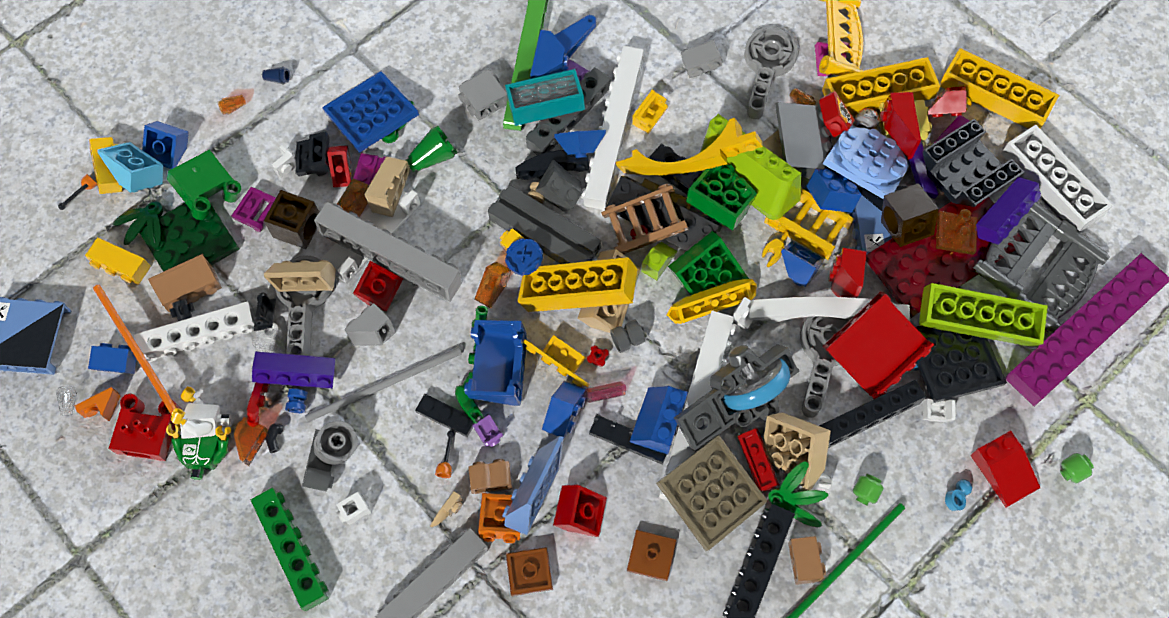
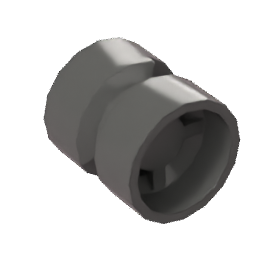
M636 319L627 322L624 328L618 326L610 330L612 340L619 353L629 350L631 344L638 346L645 342L643 331Z

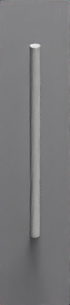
M459 347L313 411L305 415L307 422L313 421L457 357L462 352Z

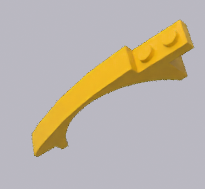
M731 118L720 136L709 147L691 158L677 162H658L645 157L635 149L632 150V157L617 161L616 166L623 173L634 175H673L697 172L728 164L727 157H734L740 153L754 151L763 146L761 138L755 131L743 135L741 125L736 118Z

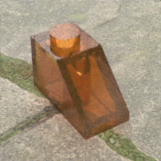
M497 261L487 266L474 300L491 308L506 287L511 270Z
M243 417L242 421H239L235 427L234 438L240 460L249 467L264 443L268 429L261 424L251 427L247 424V418Z

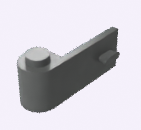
M315 429L302 487L327 492L328 488L332 489L334 477L331 476L332 465L322 462L314 453V439L319 432L318 429ZM334 439L333 445L337 446L338 441Z

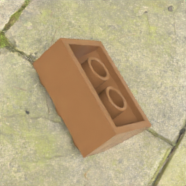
M203 254L148 279L160 302L168 312H170L169 309L173 308V302L187 299L188 303H194L200 298L214 294L222 288L214 269Z

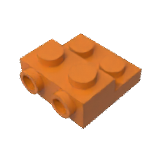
M482 493L478 533L479 538H482L483 541L493 542L495 539H503L505 543H514L516 540H520V532L504 526L505 518L503 513L506 506L511 505L512 495Z

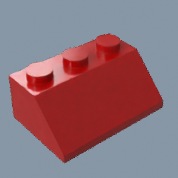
M843 248L840 255L837 254L832 271L830 270L828 282H831L830 289L837 297L858 298L863 288L867 251Z

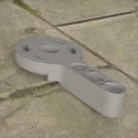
M775 28L761 29L753 33L747 40L744 52L745 61L756 73L747 109V114L752 119L762 117L772 79L789 72L796 62L798 54L797 44L788 33ZM771 48L776 50L777 53L769 54L765 50Z
M305 255L293 258L290 262H300L302 260L318 262L320 259ZM276 290L279 300L289 308L287 354L296 355L301 351L300 355L311 356L312 314L317 307L325 302L331 290L278 292Z
M812 316L806 319L800 334L801 346L813 362L802 404V413L806 417H816L820 412L832 368L840 365L823 347L827 342L824 332L831 331L836 334L849 319ZM817 368H823L826 373H820ZM812 386H819L821 391H815ZM813 403L817 409H810L807 404Z

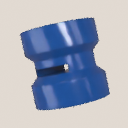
M289 389L287 395L289 401L286 403L285 410L291 413H305L306 405L304 403L307 400L308 392L302 389Z

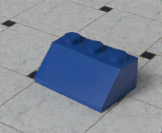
M670 386L648 387L630 442L669 454L678 427L674 417L683 411L688 392Z

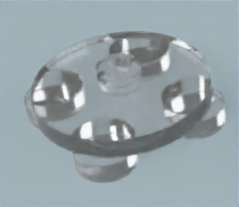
M278 328L266 331L260 336L255 337L252 341L257 352L287 354V337Z

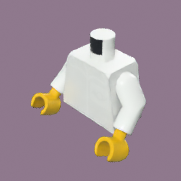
M189 386L181 393V400L191 403L187 404L184 411L175 408L171 414V421L174 424H180L181 438L215 436V430L218 426L231 425L230 414H220V407L218 405L204 404L199 398L195 399L193 397L195 390Z

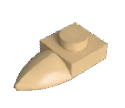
M454 491L432 521L431 528L440 524L448 516L451 517L453 513L456 514L461 509V502L463 500L458 493Z

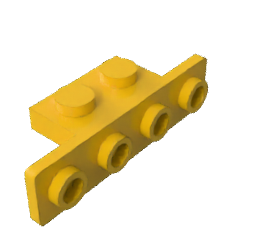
M555 335L552 336L543 350L524 339L523 343L527 345L526 350L534 355L536 352L542 356L541 360L549 366L553 363L558 367L556 371L565 377L567 374L573 378L572 382L577 386L582 387L584 385L589 387L590 384L575 374L586 358Z

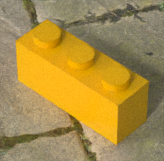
M112 137L89 139V149L99 194L122 192V186L119 185L98 154V149L117 145L114 144Z
M98 237L85 254L92 267L96 269L101 267L109 275L114 277L118 275L129 284L133 282L139 285L151 267L144 258Z

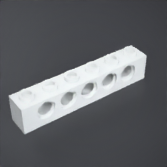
M247 301L134 334V340L147 361L153 362L163 356H173L180 351H190L197 346L211 345L214 341L227 340L238 334L252 332L255 323L254 310ZM234 320H238L235 324L231 325ZM219 325L216 330H212L215 326ZM200 331L196 336H193L195 332Z

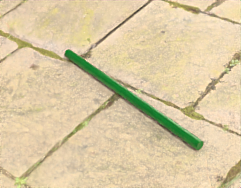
M899 503L786 618H799L906 509L905 506Z

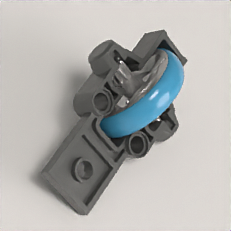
M776 344L760 357L747 345L738 346L730 351V363L714 373L710 378L712 390L674 417L691 450L696 452L734 423L746 427L759 417L762 420H766L768 415L779 413L778 395L787 387L790 378L800 372L789 353L788 347ZM701 418H703L704 424L702 427L698 428L697 423Z

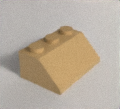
M302 260L293 263L282 261V263H274L264 273V277L278 292L334 290L336 269L327 260H319L318 262Z

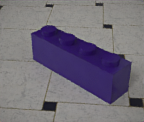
M1018 177L976 224L978 238L997 245L1007 238L1009 232L1014 226L1019 224L1021 218L1029 212L1033 204L1039 201L1041 197L1039 183Z
M255 351L252 366V382L333 389L336 358Z

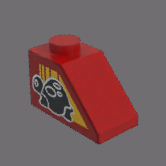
M833 91L820 98L819 103L823 122L832 136L836 137L844 131H848L854 122V118L837 93Z
M348 145L330 147L327 155L333 188L349 186L352 182Z

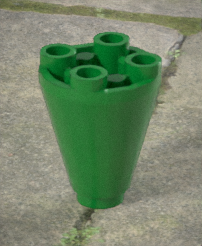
M439 126L431 128L408 155V159L405 160L413 172L452 159L458 153L454 146L448 140L446 141L448 137Z

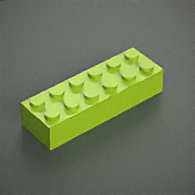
M931 283L923 289L919 325L1036 347L1044 342L1048 305Z

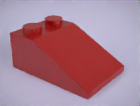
M913 92L890 93L888 100L885 101L884 109L881 110L880 118L881 121H884L885 130L895 140L908 159H912L921 142Z
M1011 430L978 448L970 455L1006 508L1041 488L1024 448Z

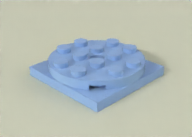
M851 125L848 131H844L840 135L823 162L825 166L884 199V195L895 192L910 165L908 158L896 145L895 140L880 134L876 129L858 128L854 125Z

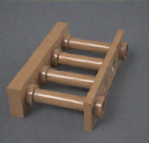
M668 184L659 186L655 192L618 206H607L605 211L601 212L604 218L610 217L616 233L618 246L614 247V249L622 254H626L689 230L686 221L678 219L669 193L674 192L672 185L668 186ZM661 196L671 219V226L666 228L660 225L652 200ZM645 203L654 228L653 233L647 235L643 233L634 209L635 206ZM625 210L628 211L636 233L635 239L629 242L628 239H625L617 217V213Z

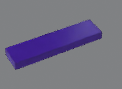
M920 142L913 158L908 160L916 184L919 183L927 195L935 199L939 194L935 183L927 176L923 156L924 148L922 142Z

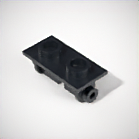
M262 292L257 296L258 302L256 316L254 317V331L273 328L276 298L269 299L267 294Z

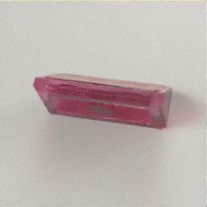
M623 381L587 388L585 391L587 402L591 403L624 396L626 394V385Z

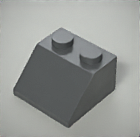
M554 160L550 163L535 189L562 211L573 209L582 194L581 181Z

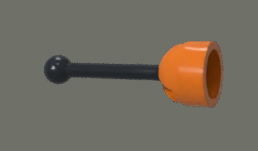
M86 174L81 179V187L63 203H59L58 208L64 210L66 205L84 189L91 190L97 186V183Z
M452 430L447 432L448 441L444 462L439 463L436 467L435 475L440 478H450L452 474V467L448 463L452 438L455 436V432Z

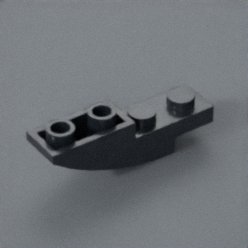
M565 150L547 152L532 157L516 166V178L521 180L542 179L553 160L567 171L583 172L589 170L588 155H586L587 157L576 158L575 155H568Z

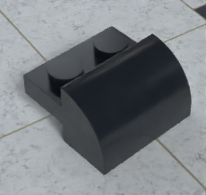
M327 132L309 135L308 140L296 142L295 174L299 177L310 174L323 176L329 171L327 155L329 150V134Z

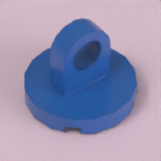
M529 238L516 240L506 251L505 262L508 268L513 273L521 276L529 275L536 271L543 260L541 247L537 242Z

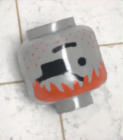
M864 108L855 117L853 125L858 128L876 129L880 118L873 109Z

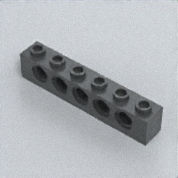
M596 67L588 71L580 81L584 95L585 110L540 120L538 126L526 136L527 148L536 155L551 152L558 144L554 134L570 132L609 91L611 78Z

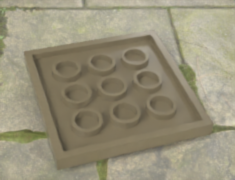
M719 435L656 483L705 551H709L768 502Z

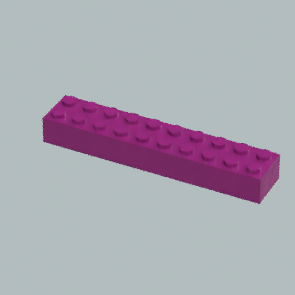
M1140 253L1051 334L1042 345H1039L1005 377L1006 381L1035 407L1169 282V276L1145 255Z

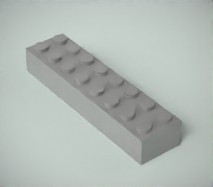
M326 202L314 220L320 235L451 302L462 284L460 271L454 264L442 262L440 257L425 253V250L419 246L413 247L409 245L405 239L392 236L386 229L380 230L376 228L372 222L359 219V216L353 212L347 213L343 211L342 207L335 203L332 205Z

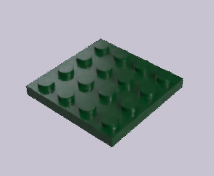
M186 203L159 217L161 241L157 248H154L149 240L147 225L140 232L163 272L201 254L212 266L240 249L211 203L209 214L203 220L195 219ZM197 207L199 210H205L202 207Z

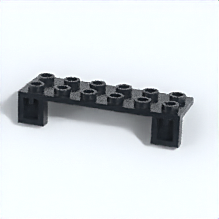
M621 176L607 206H618L653 191L641 186V183L628 176ZM663 197L652 200L660 225L664 228L671 226V219ZM672 202L678 219H681V221L685 220L689 230L664 240L687 251L711 231L715 234L720 232L722 224L708 217H702ZM645 203L635 206L634 209L640 225L645 226L649 232L653 233L654 228ZM627 210L617 213L618 216L631 222Z

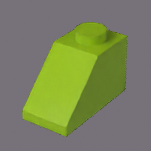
M660 242L650 250L642 261L641 272L658 281L676 255L677 250Z

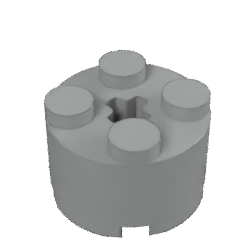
M333 421L324 425L314 439L315 455L322 462L329 465L344 463L355 452L358 445L354 429L343 421ZM334 439L338 441L337 447L333 445Z

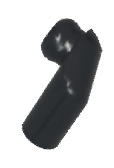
M280 423L270 425L265 436L270 453H276L280 450L276 440L277 435L282 434L284 430L283 425Z

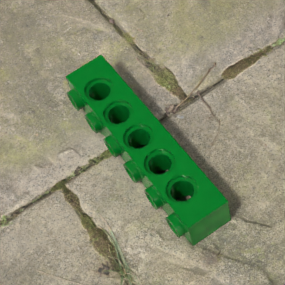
M272 487L250 499L300 608L308 611L328 600L329 598L326 594L329 592L328 587L324 581L320 582L318 577L320 571L316 563H311L309 559L311 552L306 544L303 545L300 540L303 537L298 526L294 527L292 523L294 517L290 509L286 510L283 504L286 500L282 492H277ZM278 508V513L270 517L271 511ZM282 526H287L283 534L278 533ZM295 543L294 550L292 552H287V547L290 544ZM300 561H303V568L299 571H296V564ZM312 579V586L309 589H304V583Z

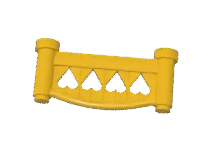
M819 0L822 2L826 1L828 56H824L820 61V73L841 76L863 71L860 69L863 54V33L857 12L861 5V0ZM846 9L849 12V20L839 10ZM847 23L850 27V34H848L840 25ZM848 38L850 40L849 45L851 49L848 48L840 39ZM845 52L850 53L852 63H849L841 54Z

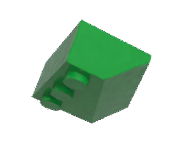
M731 164L706 169L689 188L686 202L733 231L744 218L757 193L744 178H740L736 174L735 168Z
M713 231L668 266L690 295L728 282L749 279L723 240Z

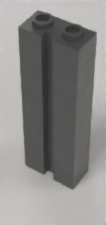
M511 185L503 189L499 195L500 200L495 203L493 202L488 208L490 221L508 231L513 228L524 239H533L539 244L543 254L559 264L592 261L601 250L600 239Z

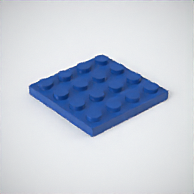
M382 71L322 107L324 113L359 153L419 116L418 110Z

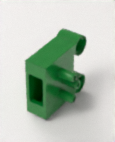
M210 149L168 171V182L191 209L192 216L197 220L207 218L210 210V202L207 198L223 190L222 197L229 203L236 202L240 196V183L233 180ZM197 207H202L205 210H199Z

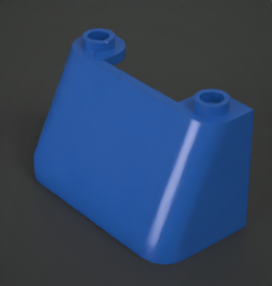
M475 320L474 327L471 328V338L476 343L473 377L465 383V394L470 399L520 406L526 359L525 348L527 346L523 343L524 339L527 340V333L522 321Z

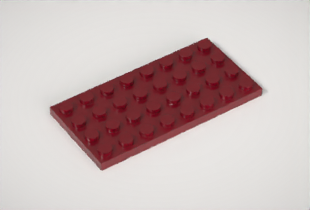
M990 197L975 207L950 202L938 210L933 236L899 247L892 238L866 254V262L899 304L909 305L910 319L920 313L923 289L927 285L934 283L959 288L979 275L973 267L980 259L985 260L991 242L978 238L976 224L995 204ZM1018 232L1017 235L1013 236L1014 240L1026 243ZM1008 243V247L1004 248V251L1007 254H1011L1016 249L1012 243ZM999 255V259L995 260L994 263H998L999 261L1004 259V257L1002 255Z

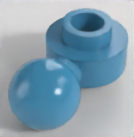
M962 479L957 482L956 490L946 493L945 503L951 511H959L965 508V496L969 495L973 490L971 482Z

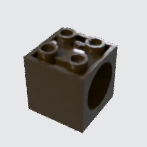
M918 183L884 195L881 223L898 246L902 247L934 235L939 208Z
M280 190L263 222L273 238L307 249L317 230L314 220L319 214V210L314 201Z

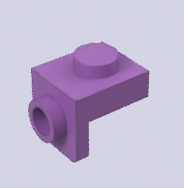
M487 414L484 416V419H479L476 421L477 424L473 423L472 426L483 444L493 447L501 441L500 438L504 435L499 431L491 416Z

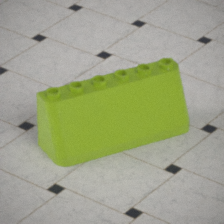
M717 114L710 120L700 152L709 147L726 127L728 120L720 114ZM763 146L754 151L740 153L734 157H727L728 165L731 164L735 168L736 174L740 178H744L757 193L751 206L771 220L781 218L801 200V173Z

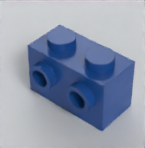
M100 343V346H91L88 369L135 374L137 359L128 345H118V348H112L113 344Z

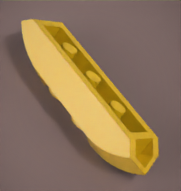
M753 279L736 280L687 296L674 303L666 315L675 324H682L709 315L711 311L717 312L738 305L744 297L749 300L754 299L757 283Z

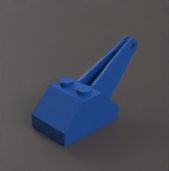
M587 15L555 35L551 31L540 30L530 74L531 79L568 71V60L596 28V17Z

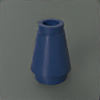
M285 67L263 70L262 78L263 80L285 84L290 80V71Z

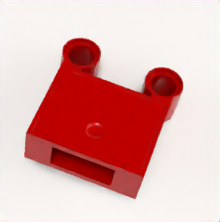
M132 393L124 395L120 400L121 409L108 449L119 455L166 461L172 441V436L166 432V428L171 424L172 430L175 431V424L171 421V414L167 413L166 405L162 401L158 406L161 416L142 414L145 409L144 403ZM135 402V405L130 408V405ZM174 402L175 406L182 410V408Z

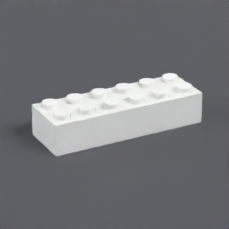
M1034 125L1008 142L1001 153L1007 161L1013 159L1024 171L1021 176L1024 179L1039 183L1041 197L1062 220L1077 228L1076 231L1079 233L1102 218L1113 206L1037 125Z

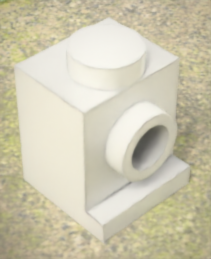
M359 492L336 504L340 510L336 513L342 523L346 521L351 525L365 515L371 514L370 509ZM353 508H356V509H357V511H355L354 513L350 514L351 509H353Z

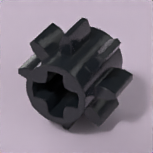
M187 299L173 302V308L169 309L172 318L177 317L178 321L191 318V312L195 311L193 303H188Z

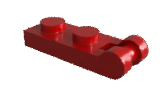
M255 383L247 406V424L251 427L259 424V409L264 407L265 392L268 393L270 388L268 383Z

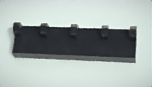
M596 413L589 435L663 465L667 454L630 442L634 428H628L617 423L615 420L611 421Z

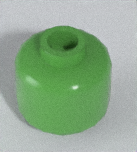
M1074 453L1061 461L1062 470H1060V473L1066 481L1071 480L1073 483H1080L1092 475L1094 466L1085 454Z
M866 474V476L861 475L853 488V493L858 496L856 500L866 506L868 503H877L884 489L881 484L882 481L870 474Z

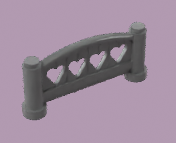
M1035 202L1029 212L1021 218L1019 224L1014 226L1009 232L1007 238L1003 239L999 245L991 243L985 260L980 259L973 268L976 270V273L1003 292L1006 298L1016 299L1024 289V286L1018 283L1019 279L1050 237L1053 235L1059 239L1069 228L1070 224L1065 220L1061 221ZM1027 218L1033 221L1036 230L1023 227V223L1027 222ZM1020 230L1023 232L1028 243L1016 241L1013 236L1017 235V231ZM1008 243H1012L1018 255L1007 254L1004 248L1008 247ZM999 255H1002L1009 268L996 266L994 261L999 259Z
M1072 224L1059 238L1065 244L1027 295L1021 292L1016 298L1017 300L1046 305L1043 298L1056 299L1058 305L1054 306V311H1050L1047 308L1045 330L1052 333L1060 326L1058 319L1068 313L1083 298L1095 277L1098 264L1104 265L1110 258L1106 251L1077 232V228ZM1073 257L1083 258L1088 261V265L1084 266V270L1078 269ZM1063 271H1071L1078 274V278L1074 279V284L1068 282ZM1053 284L1065 285L1069 290L1064 293V297H1059Z

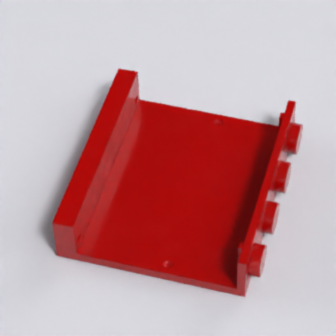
M881 291L823 345L827 352L873 399L886 394V389L892 384L898 383L902 375L906 371L912 370L916 366V362L921 357L927 356L934 346L890 301L891 298Z

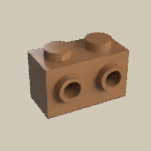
M816 536L791 539L788 542L795 585L821 582L826 575L825 564L821 563L820 560L822 548L820 542H817Z

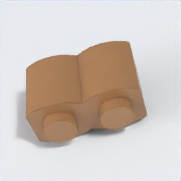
M496 459L490 464L480 461L473 463L472 466H468L472 494L512 489L509 461Z

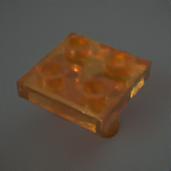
M967 209L961 210L959 214L940 211L937 215L936 249L971 255L976 253L977 217H971V212Z

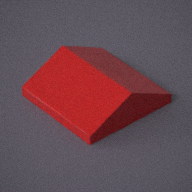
M369 261L352 294L367 305L371 306L374 303L380 310L387 312L403 278Z

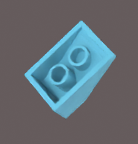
M131 142L98 149L99 156L119 185L130 193L163 184V164Z

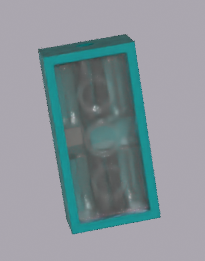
M575 69L505 85L515 126L585 110L584 95Z

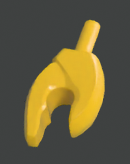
M787 231L779 240L773 239L763 248L762 258L769 252L774 254L767 263V267L772 266L781 258V251L785 246L783 242L789 236Z

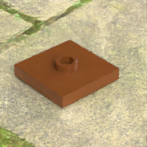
M636 530L627 572L668 581L676 539Z
M547 547L506 553L511 596L553 590Z

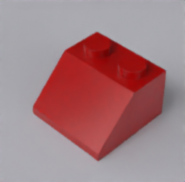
M562 485L553 525L569 532L599 537L607 497L580 485Z

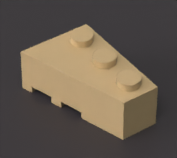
M386 156L364 194L373 213L393 217L410 173L407 161Z

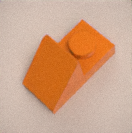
M110 387L74 406L77 413L84 418L92 417L99 411L103 418L110 421L120 394Z

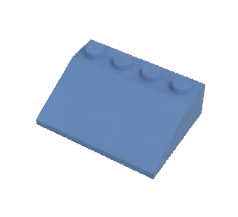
M559 436L540 448L535 457L531 456L528 463L529 469L527 473L523 472L519 482L521 485L519 489L514 490L511 497L512 503L510 506L507 505L504 510L505 527L528 535L559 470L564 437Z

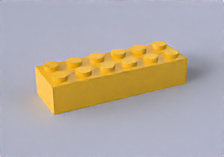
M959 48L940 82V86L943 88L965 86L966 96L972 102L1028 129L1034 125L1041 129L1059 97V94Z
M925 57L825 79L822 92L826 96L835 91L850 114L855 116L864 108L878 111L880 104L888 100L890 93L913 92L914 100L934 99L940 84L929 58Z
M629 257L539 266L533 273L522 276L518 303L527 312L632 304L638 269Z

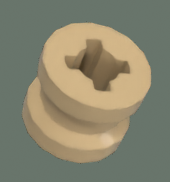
M532 182L530 184V192L527 195L543 204L545 197L535 190L539 182Z

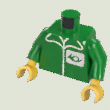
M171 424L166 428V432L172 436L173 448L179 462L186 468L192 469L191 479L202 480L204 469H216L217 464H220L228 454L229 438L227 435L231 433L229 426L225 428V433L222 431V425H220L215 430V436L181 438V435H179L181 431L180 424H175L176 431L172 430Z

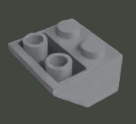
M374 303L366 307L361 312V315L351 320L344 329L354 346L383 345L396 333L389 317Z

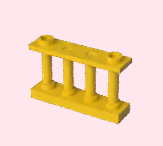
M801 187L800 202L804 203L794 220H789L784 216L777 220L765 217L764 223L783 234L787 231L789 233L788 237L829 260L835 249L832 242L842 227L850 229L854 218L847 212L820 209L811 193ZM810 208L819 212L820 215L811 228L806 230L799 224ZM828 217L835 221L836 224L827 238L822 239L816 236V232Z

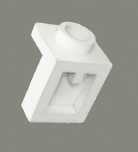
M746 297L743 298L733 315V322L744 329H748L753 321L749 320L750 308L748 305L751 300Z

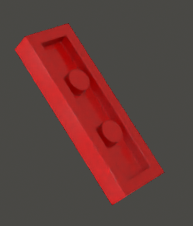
M755 428L739 435L738 439L755 484L761 493L779 486L758 429Z

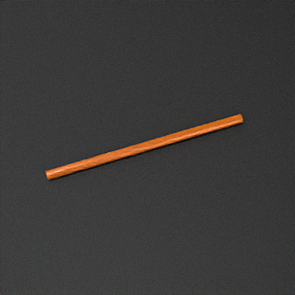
M95 285L93 290L170 414H172L177 407L102 287Z

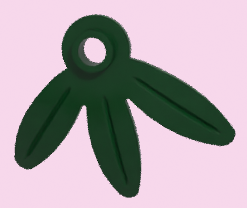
M150 202L145 208H135L117 217L113 222L114 226L136 219L126 232L124 245H129L147 223L149 240L154 248L159 247L161 241L159 217L163 214V206L160 202Z

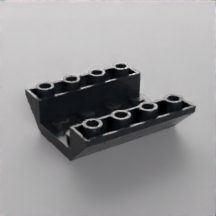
M972 119L923 151L927 176L952 203L975 207L1024 173L1013 159L1002 164L980 141L986 131L975 119Z

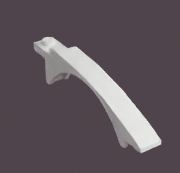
M791 297L751 300L749 303V320L767 321V324H775L792 318L812 316L836 317L850 320L872 299ZM894 304L910 321L909 305Z

